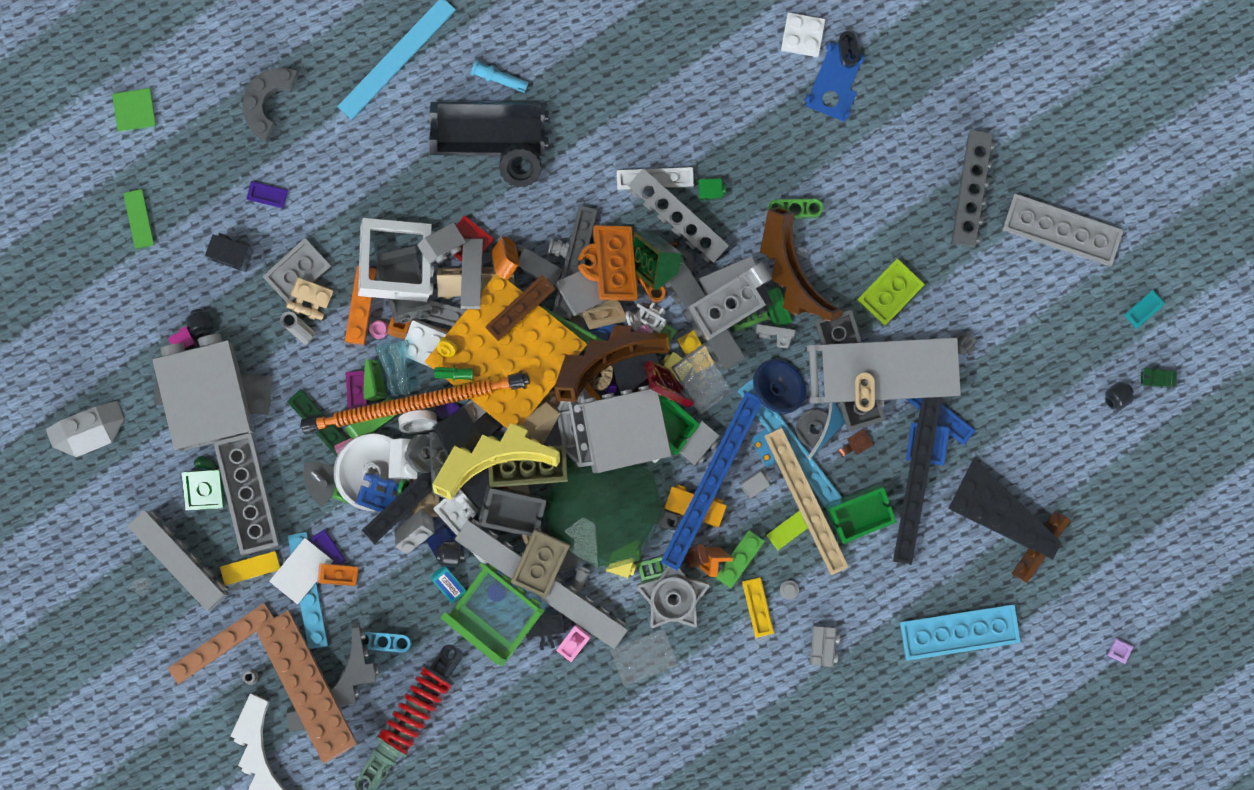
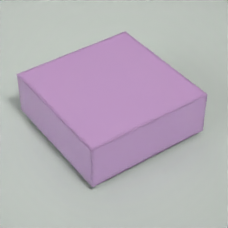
M1115 638L1107 656L1126 664L1133 646Z

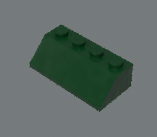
M634 232L633 249L636 275L654 290H658L679 273L680 266L683 263L682 253L657 233Z

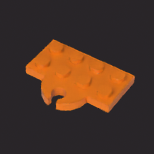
M595 225L593 227L594 244H589L583 248L577 259L580 261L585 258L590 259L592 266L580 264L578 266L579 271L587 279L597 282L599 300L636 301L638 295L632 227Z

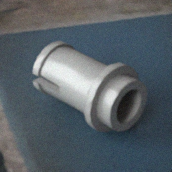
M579 566V569L576 568L577 573L571 586L582 592L586 579L591 574H589V569Z
M251 669L247 670L242 676L243 681L248 685L255 684L259 678L258 673ZM249 674H252L251 681L247 678Z

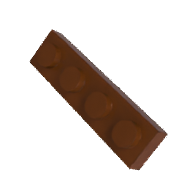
M541 275L487 324L485 328L499 342L546 299L555 288Z
M1054 511L1045 527L1059 538L1071 520ZM1028 548L1011 574L1028 583L1045 556Z

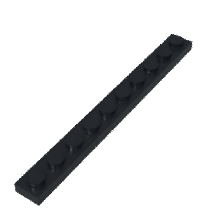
M942 397L922 398L893 562L912 565Z
M488 413L475 423L480 435L487 437L491 436L502 425ZM431 472L422 473L361 530L374 545L432 491Z

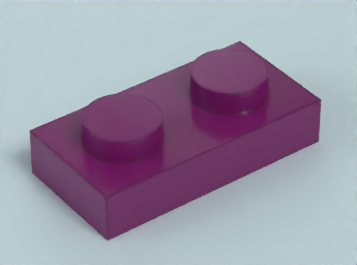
M365 371L346 372L348 409L367 406V400H364Z

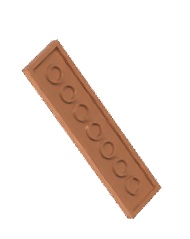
M287 610L259 627L256 632L322 763L329 762L357 745L358 743L291 611Z

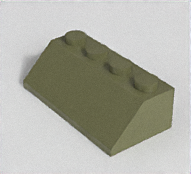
M565 445L552 446L560 454V462L557 467L531 460L509 461L489 467L490 488L568 482Z

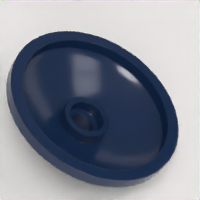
M772 359L765 361L756 369L753 376L754 391L766 408L776 413L788 414L796 411L803 404L806 397V385L802 375L793 365L783 360Z

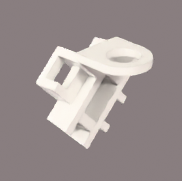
M653 302L648 309L637 304L639 309L635 315L630 311H626L628 326H632L633 332L648 324L653 332L660 333L667 322L663 318L666 313L665 309H660Z
M459 489L452 502L467 519L473 518L479 510Z

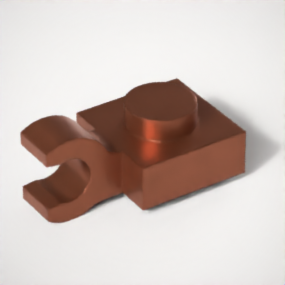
M862 429L847 438L849 444L838 452L841 457H844L853 450L858 455L873 446V443L865 430Z

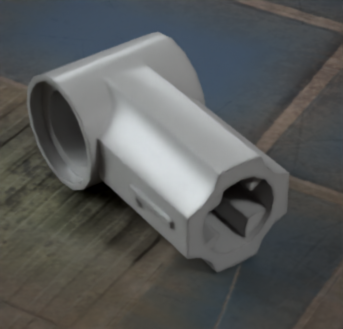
M288 311L282 314L280 319L282 326L305 346L317 334L295 313ZM292 315L295 318L293 325L287 326L284 319L286 316Z

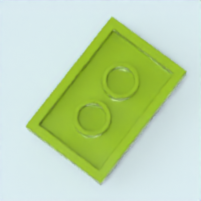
M896 259L857 301L881 324L886 326L925 284L900 260Z

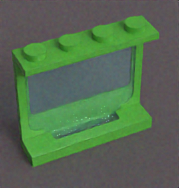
M481 562L479 566L483 570L452 612H444L440 618L494 663L504 666L545 610L540 607L541 602L534 597L530 599L525 595L527 593L525 589L520 586L515 587L511 583L510 577L505 574L500 575L497 572V568L491 564Z

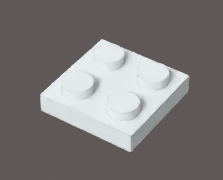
M788 13L781 51L818 57L825 19Z
M413 319L400 355L430 367L424 361L437 347L440 339L445 337L448 332Z

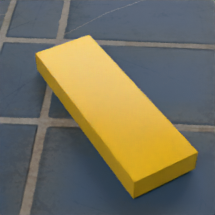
M274 551L221 566L220 570L224 585L226 586L278 571L280 563L277 552Z
M761 577L742 581L755 638L774 634Z

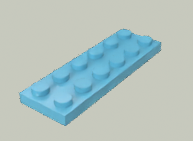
M1015 605L899 622L906 661L1021 643Z

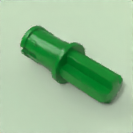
M456 366L435 367L434 377L453 379V381L455 379L472 380L473 368H456Z

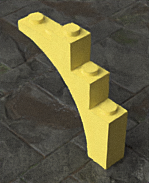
M510 423L500 442L493 436L487 437L482 435L472 453L466 448L454 446L432 484L434 493L452 500L458 490L470 478L491 466L509 461L531 460L557 467L560 462V454L552 446L547 447L536 439H529L528 430L524 426Z

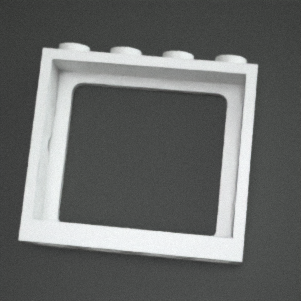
M363 218L360 226L358 296L427 302L429 295L433 294V284L430 283V277H433L434 266H430L424 255L422 257L421 284L374 281L369 279L370 230L423 235L424 239L434 233V231H431V224Z

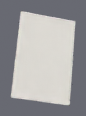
M304 538L269 582L298 604L317 582L319 563L331 564L333 560Z

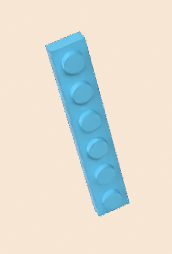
M307 532L288 535L291 554L304 538L309 541ZM316 582L300 601L309 649L328 646Z

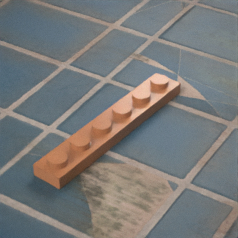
M263 603L167 669L177 684H180L254 634L259 627L274 619V616L266 604Z

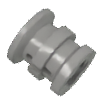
M552 237L548 248V256L552 253L557 257L560 255L566 259L570 242L563 243V240L555 241L554 237Z

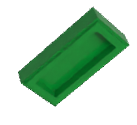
M780 286L767 290L772 302L768 312L773 326L780 327L792 323L789 310L783 308L784 296Z

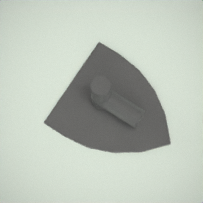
M304 462L303 475L306 488L314 501L322 507L332 498L336 487L334 467L319 462Z

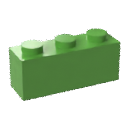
M748 530L731 554L733 561L725 562L715 578L731 589L765 541Z

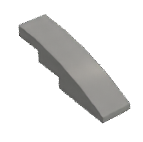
M464 239L466 242L463 244L461 309H480L483 239Z

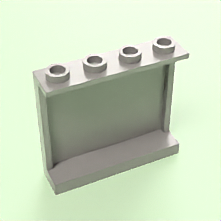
M650 385L638 387L639 391L632 392V389L620 391L621 395L614 396V393L602 395L603 399L596 400L595 397L584 399V403L578 404L579 407H583L595 464L591 465L593 473L671 456L659 396L657 392L650 389Z

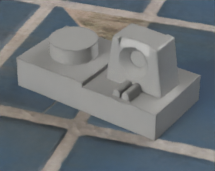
M757 324L755 334H759V338L764 339L777 336V347L788 349L791 338H794L795 330Z

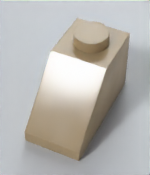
M549 402L534 410L522 425L528 430L529 439H536L544 445L560 412Z

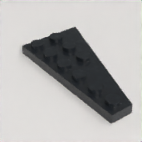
M973 458L948 509L1054 560L1062 542Z

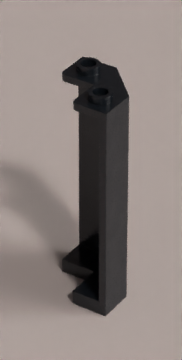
M431 102L430 155L501 156L505 149L512 144L526 143L531 147L533 146L539 152V156H544L545 149H548L549 138L545 137V122H549V111L545 110V103Z

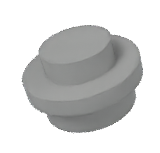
M785 581L781 584L780 594L784 599L792 600L797 597L799 587L794 581Z

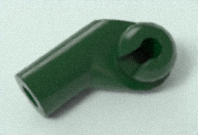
M199 456L194 460V465L198 469H218L215 461L208 457Z

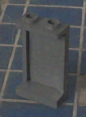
M415 246L377 254V264L382 281L410 284L422 283ZM388 299L394 323L400 322L403 324L412 319H425L432 315L433 307L429 299L427 302Z

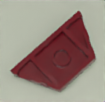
M652 360L644 364L651 390L657 392L660 396H665L669 400H674L687 407L695 404L692 398L684 396L682 392L684 387L670 369Z

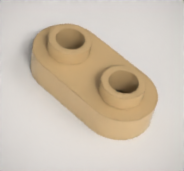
M861 373L855 379V405L863 412L870 411L875 405V381L869 373ZM866 379L868 385L862 386L861 380ZM864 398L868 400V405L866 406L861 403V400Z

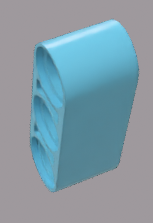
M365 632L369 638V643L366 645L368 650L406 652L412 645L411 639L406 635ZM382 636L388 639V645L384 648L378 644V640ZM400 638H405L408 642L405 649H400L397 645Z

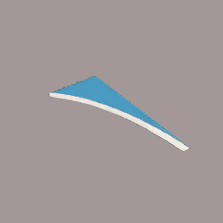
M834 402L829 403L826 425L819 441L807 457L809 460L845 423L842 413Z

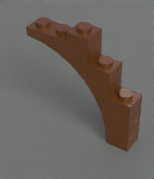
M779 206L769 209L760 253L767 255L769 259L775 260L771 280L777 282L781 287H786L783 308L789 310L794 315H800L803 312L818 315L825 321H833L840 318L843 310L831 304L820 295L802 270L793 238L794 212Z
M613 325L608 341L589 340L584 356L565 355L555 384L557 401L576 402L587 383L598 373L615 363L639 355L669 353L668 334L633 332L632 326Z

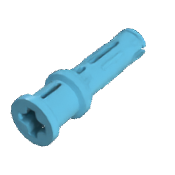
M478 59L475 60L470 75H477L485 78L487 82L492 80L525 93L529 82L496 70V67L493 65L488 66L480 63Z

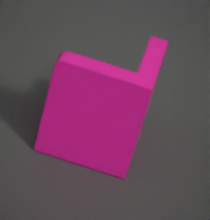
M186 326L179 329L180 332L168 337L171 345L183 343L185 350L197 345Z

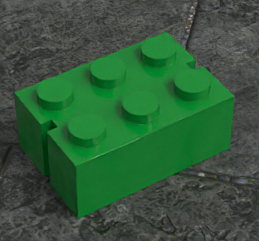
M658 394L670 452L673 455H678L688 441L677 438H691L700 424L673 400L671 401L667 397Z
M879 483L826 505L831 521L835 523L833 526L837 537L843 544L897 522L891 506L888 505L889 500L885 489Z

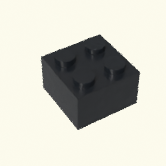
M218 233V236L212 234L205 256L211 261L246 272L254 252L250 245L240 239H237L236 242L232 241L229 238L230 236Z

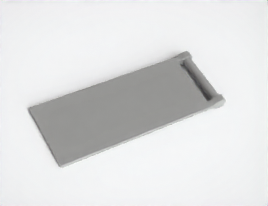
M957 338L807 346L811 382L810 404L855 401V379L861 373H869L873 376L875 381V400L960 396L961 394ZM817 351H822L825 397H819ZM866 379L861 380V385L867 386L868 381Z

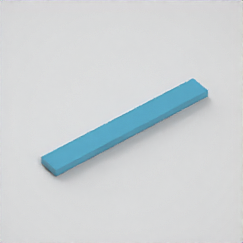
M438 0L337 107L348 118L353 120L456 10L446 0Z
M753 379L737 390L742 398L746 391L756 396ZM761 404L756 417L769 434L780 428L783 429L812 491L827 509V504L841 499V495L813 458L810 460L807 458L809 453L779 413L773 412Z

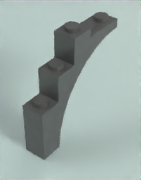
M360 622L352 623L351 654L343 672L330 687L339 706L356 704V698L359 697L358 684L376 682V677L379 675L378 663H374V658H369L368 647L364 646L363 639H366L365 628H361ZM294 706L288 707L286 715L289 732L306 730Z

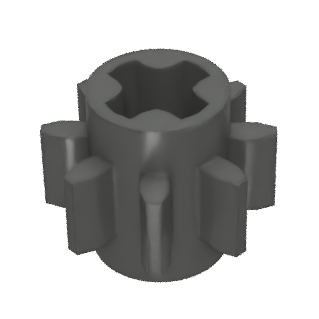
M968 332L964 335L959 333L955 337L958 341V352L964 356L966 353L971 355L977 349L974 346L977 341Z

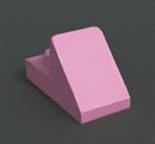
M576 624L556 651L572 662L591 638V635Z

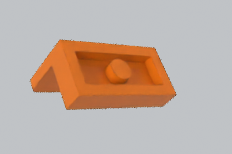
M705 547L709 562L698 567L710 577H717L719 562H732L733 557L721 547Z

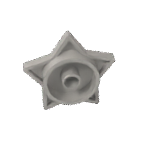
M666 566L658 578L636 585V588L651 605V628L676 621L697 627L696 603L710 587L708 582L686 577L680 567L676 571ZM671 594L677 595L675 598L670 597Z

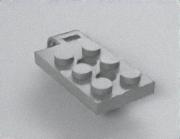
M763 262L688 307L707 340H710L766 305L756 290L757 287L772 279ZM731 298L735 301L736 306L734 309H729L726 306L727 299ZM712 308L719 311L720 316L718 319H713L710 316Z

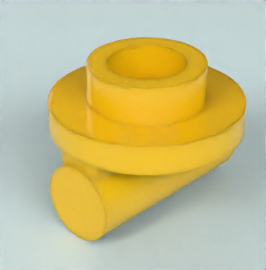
M444 337L437 344V350L445 357H452L459 348L458 345Z

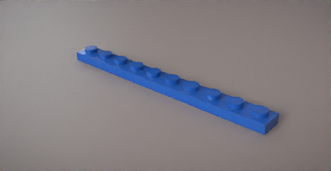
M746 391L660 563L678 571L762 404L757 396Z

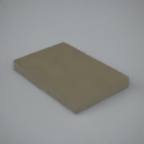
M534 529L511 579V583L546 598L570 544Z

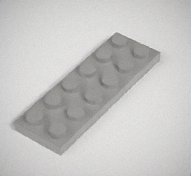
M1018 194L1013 195L1002 231L1109 267L1113 264L1124 231Z

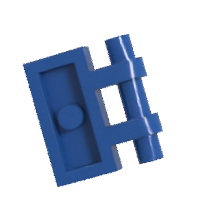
M365 473L363 480L370 482L369 487L361 485L355 504L381 512L396 498L391 495L393 490L398 492L399 484L395 483V480L380 478L375 473ZM377 485L386 487L385 492L377 491Z

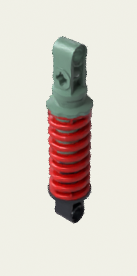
M450 644L445 645L432 665L425 663L422 665L420 674L427 677L424 679L416 676L415 681L421 685L420 688L410 685L409 689L415 693L414 697L407 693L404 694V699L407 702L406 704L402 702L398 704V707L402 709L400 713L393 711L392 715L396 718L394 721L387 720V725L390 726L389 730L382 729L376 736L379 744L376 749L372 750L373 755L366 762L364 769L355 780L354 786L356 790H364L363 784L367 780L369 786L366 790H377L390 768L396 765L398 757H407L408 749L414 745L412 737L417 738L420 735L417 728H425L423 719L430 720L431 714L429 711H436L437 709L434 702H442L443 698L439 693H448L451 686L455 684L450 679V676L463 658V653L459 648ZM454 650V657L452 659H449V652Z

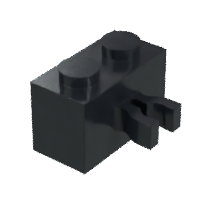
M563 614L539 617L526 635V638L541 637L540 650H544L543 644L545 636H547L551 649L555 648L551 635L565 633ZM530 618L524 619V625Z

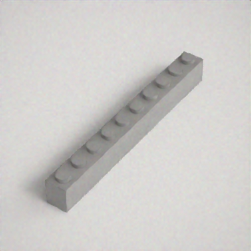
M475 519L472 521L467 520L454 540L512 579L523 552L520 554L515 552L513 545L507 541L504 543L499 541L497 534L491 530L488 532L483 530L482 526ZM558 576L555 577L546 598L533 593L613 649L616 648L628 631L625 627V622L619 618L615 620L611 618L609 611L603 607L599 609L595 607L593 600L587 596H584V598L579 596L577 589L571 585H568V587L561 583L562 579Z

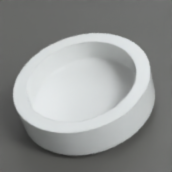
M428 410L407 412L398 419L399 429L410 434L431 431L434 429L433 426L438 423L436 413Z

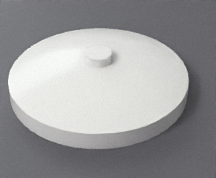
M364 434L353 438L340 450L334 465V480L340 495L352 506L362 510L375 511L355 504L361 485L369 487L370 482L363 480L365 473H375L380 478L386 480L392 479L389 478L390 440L393 439L380 434ZM392 479V480H395V483H398V484H399L402 479ZM377 485V491L385 492L386 487ZM393 490L391 496L397 497L398 492Z

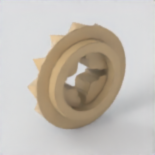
M612 365L591 379L590 385L593 386V389L601 391L608 387L613 376Z

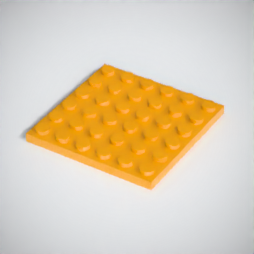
M496 273L481 291L480 309H467L444 337L459 346L457 352L452 357H445L439 353L436 347L424 362L432 369H435V367L456 366V368H473L472 380L455 379L453 381V379H446L457 387L463 384H472L473 382L477 384V381L490 379L491 382L501 381V378L519 373L520 370L528 373L530 384L527 385V389L511 390L509 388L503 390L500 388L493 390L491 395L488 394L471 399L508 429L510 423L523 425L526 418L531 415L555 386L565 355H580L587 344L539 305L498 342L485 326L513 302L522 291Z

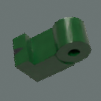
M1143 368L1141 369L1140 386L1177 388L1178 372Z

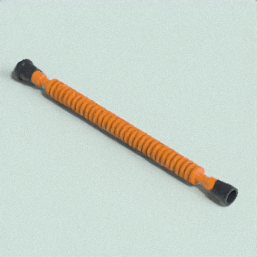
M520 370L519 373L501 378V381L491 382L490 379L477 381V384L473 382L472 384H463L458 387L454 386L453 388L440 389L434 392L431 391L429 393L426 392L415 396L412 395L410 397L339 411V413L334 412L333 417L317 418L315 416L301 419V428L304 434H309L327 428L328 425L332 424L341 427L355 424V422L369 421V419L374 420V418L388 417V415L392 416L393 414L407 413V411L411 412L412 410H421L426 407L430 408L431 406L435 407L445 403L463 401L464 399H469V397L472 399L488 394L491 395L493 390L500 388L503 390L509 388L511 390L527 389V385L530 384V378L528 373Z

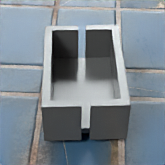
M487 485L483 500L486 506L482 505L478 521L481 526L531 536L534 529L540 530L541 520L539 517H543L546 499L543 496L501 487L490 488Z

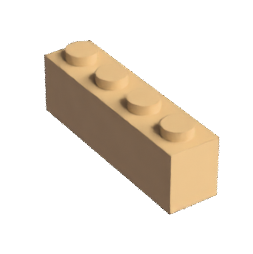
M482 267L481 291L496 274L494 267ZM438 268V297L450 299L454 296H461L462 268ZM515 272L508 279V281L511 282L514 286Z

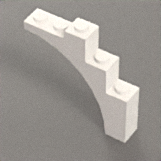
M253 693L249 695L231 734V737L235 738L234 742L242 746L245 743L248 744L238 766L242 767L241 771L246 774L252 775L255 773L248 790H286L273 774L263 745L264 719L270 701Z

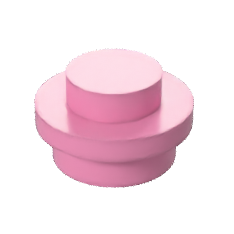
M376 320L370 325V334L375 339H383L387 336L388 325L382 320Z

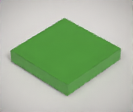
M150 88L112 94L118 132L156 126Z

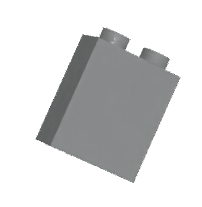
M212 334L199 338L200 348L185 351L183 343L160 348L162 357L152 359L173 447L176 451L182 452L214 444L213 442L255 433L234 346L230 341L222 342L221 334Z

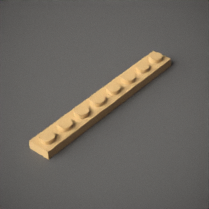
M780 428L765 435L764 438L830 575L848 568V564L783 429Z

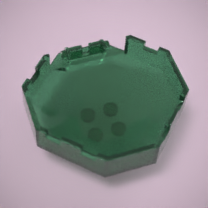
M568 458V482L554 483L545 498L544 516L549 535L570 544L568 553L600 571L639 561L645 546L650 542L657 525L665 515L657 480L653 472L635 464L593 473L591 465L578 467L575 461Z

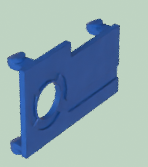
M828 42L826 46L828 52L810 95H806L804 101L807 103L805 106L845 122L846 118L848 119L851 112L849 110L857 93L850 90L860 64H863L865 56L859 53V60L856 66L846 68L841 63L838 44ZM848 52L846 59L852 62L853 58L850 57V52ZM834 91L837 93L839 102L836 106L827 107L824 105L822 97L825 92Z

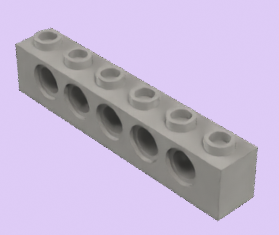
M642 169L628 185L630 187L629 192L636 199L640 196L645 201L643 205L650 211L653 209L659 213L657 217L664 224L669 222L673 226L671 230L679 237L683 235L688 239L685 242L693 250L697 247L702 252L700 256L706 262L711 260L714 263L729 246L645 169ZM652 186L654 194L651 197H646L643 194L644 187ZM662 198L668 201V207L664 210L659 209L657 206V202ZM676 211L681 212L683 216L682 220L678 223L674 222L671 218L672 214ZM689 224H694L697 228L694 235L686 233V227ZM703 237H708L711 240L708 248H703L700 245V240Z

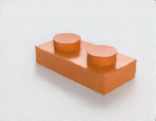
M319 563L317 582L356 586L358 567Z

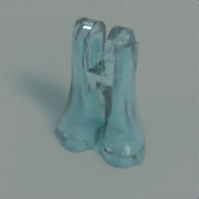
M408 340L375 346V351L387 377V387L391 395L410 394L411 386L406 362L409 348Z

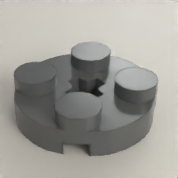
M809 410L799 417L796 424V435L803 445L810 448L815 447L826 425L828 414L819 410ZM811 424L820 426L818 434L810 432L812 429ZM832 437L823 446L829 443Z
M428 434L417 435L412 438L404 454L405 460L408 461L411 468L419 473L431 472L430 439ZM425 449L427 450V458L422 456V451Z

